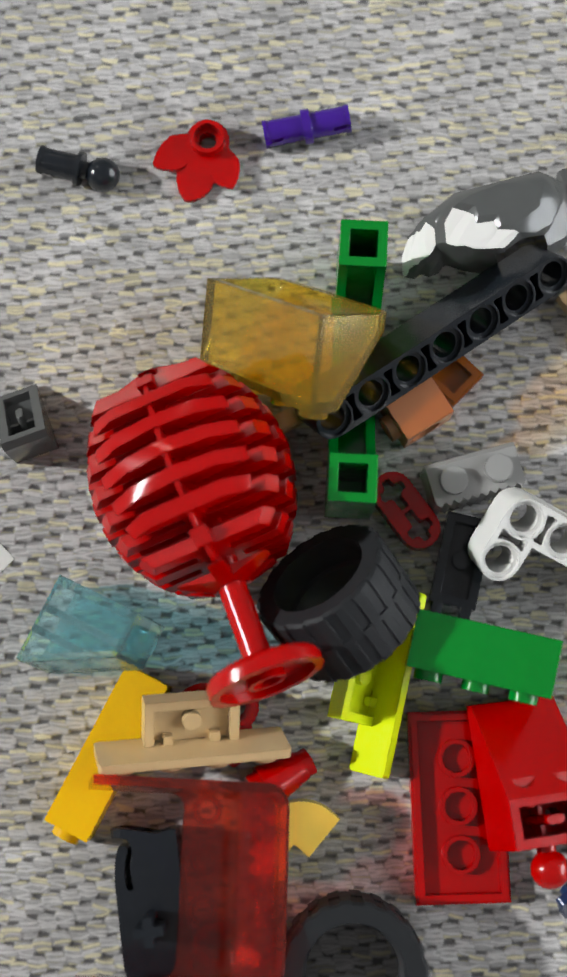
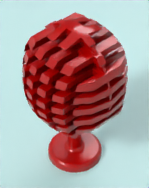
M197 357L178 364L151 368L137 374L138 377L120 391L97 400L91 417V427L94 426V430L89 432L86 455L88 457L87 478L96 518L104 527L102 531L111 546H115L116 550L119 551L117 553L131 569L141 574L148 582L170 593L174 592L177 595L186 596L190 599L220 596L242 658L220 670L208 682L206 693L211 706L229 708L253 703L279 694L304 682L324 666L321 651L316 645L308 642H293L270 647L248 588L250 583L277 563V559L287 555L293 535V521L296 517L298 502L297 488H295L297 478L294 460L291 461L290 446L286 436L279 428L278 421L270 409L258 399L259 396L244 383L238 382L228 372Z

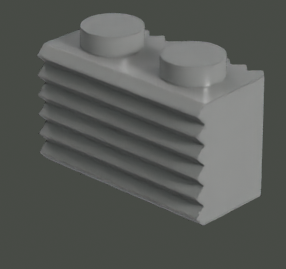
M513 442L425 465L419 474L427 503L435 515L440 511L446 513L448 509L454 511L457 506L462 509L466 504L472 506L474 502L478 504L483 500L488 502L492 497L495 498L500 491L510 487L521 488L526 481Z

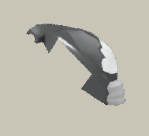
M567 168L560 170L556 175V179L537 171L454 193L425 216L416 226L415 230L407 237V243L402 255L403 277L415 279L419 275L431 277L438 274L444 266L481 274L498 263L496 259L497 254L505 252L523 238L538 235L545 236L548 251L553 253L561 251L567 243Z

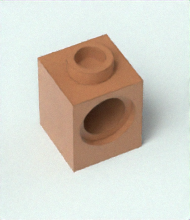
M430 377L380 410L383 417L379 419V423L392 442L398 439L402 446L406 448L449 421L454 410L433 378Z

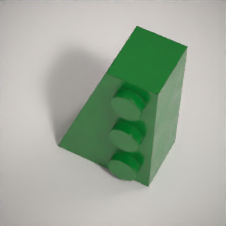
M420 609L419 613H417V620L412 629L405 666L415 668L413 678L441 684L443 675L462 679L461 689L489 695L491 686L510 690L509 700L537 706L538 697L552 699L563 641Z

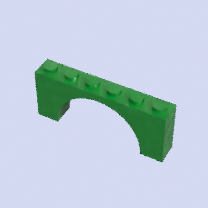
M341 219L336 267L331 370L379 340L381 306L387 268L389 221ZM375 414L343 436L336 439H328L324 517L370 520L377 504L379 455H376Z

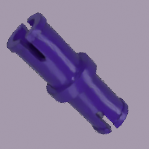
M347 104L309 112L308 108L299 110V115L268 121L262 120L267 149L305 141L306 145L313 144L315 138L346 132L352 133Z

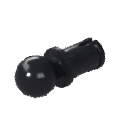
M41 145L38 150L35 170L39 174L44 173L71 180L73 186L77 187L82 184L83 179H86L89 186L98 192L112 190L120 180L118 165L109 158L99 157L91 162H87V154L82 151L76 155L48 148L44 145Z

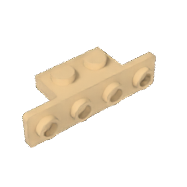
M206 690L142 695L141 738L94 743V756L100 775L126 777L135 772L159 770L171 773L188 767L207 766L222 768L231 763L253 761L255 763L267 764L276 759L290 758L291 746L281 727L239 730L240 706L229 708L213 707L209 702Z

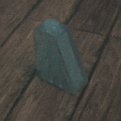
M59 575L16 659L49 674L143 670L149 657L155 651L158 639L165 627Z

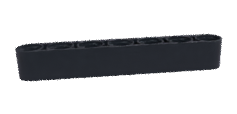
M528 244L519 248L306 386L299 392L295 400L294 409L296 416L324 438L336 439L343 436L559 293L567 284V259L536 245Z

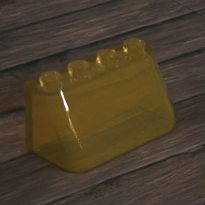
M207 278L200 359L228 372L238 382L244 383L256 395L270 397V403L274 405L294 407L299 410L301 417L307 419L324 420L328 418V413L339 410L385 331L387 312L380 308L282 278Z

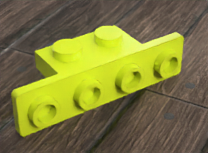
M419 592L420 609L424 610L427 597ZM412 629L401 646L399 645L385 661H381L373 669L366 673L358 674L354 678L334 682L327 717L358 723L349 765L352 771L383 779L390 777L412 667L405 666Z

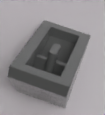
M37 384L0 396V444L3 451L16 463L59 448Z

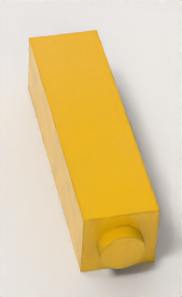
M126 664L44 819L54 825L52 830L54 835L74 845H77L79 840L87 843L93 839L125 778L99 774L94 756V743L141 738L142 695L169 693L172 688L171 686Z

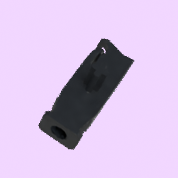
M132 825L113 827L110 829L111 838H123L128 841L118 846L115 859V890L126 976L193 977L194 974L192 972L195 966L192 950L193 938L179 825L169 826L164 829Z

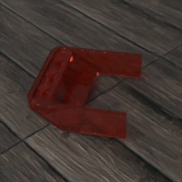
M93 774L89 779L88 790L174 794L183 803L176 964L173 971L164 977H283L286 962L290 814L289 801L283 790L274 784L260 782ZM75 975V977H139V976Z

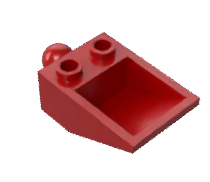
M553 695L552 699L538 697L537 706L513 700L466 706L489 851L518 852L537 849V854L533 857L530 864V873L533 880L544 889L553 890L560 888L567 881V859L556 850V845L567 843V726ZM548 809L551 814H545V811Z

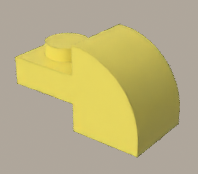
M304 798L287 800L278 807L272 808L265 815V820L276 828L277 831L273 836L265 831L249 850L248 854L254 859L249 864L248 870L263 883L293 845L310 857L340 820L339 816L324 804Z

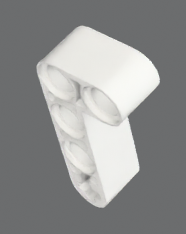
M517 487L506 488L498 493L468 543V554L471 560L486 577L495 581H503L513 577L532 548L567 567V513ZM527 505L526 513L522 519L510 522L511 514L515 508ZM565 527L563 536L558 541L550 543L551 534L555 529ZM502 546V552L497 559L485 561L486 555L491 548Z

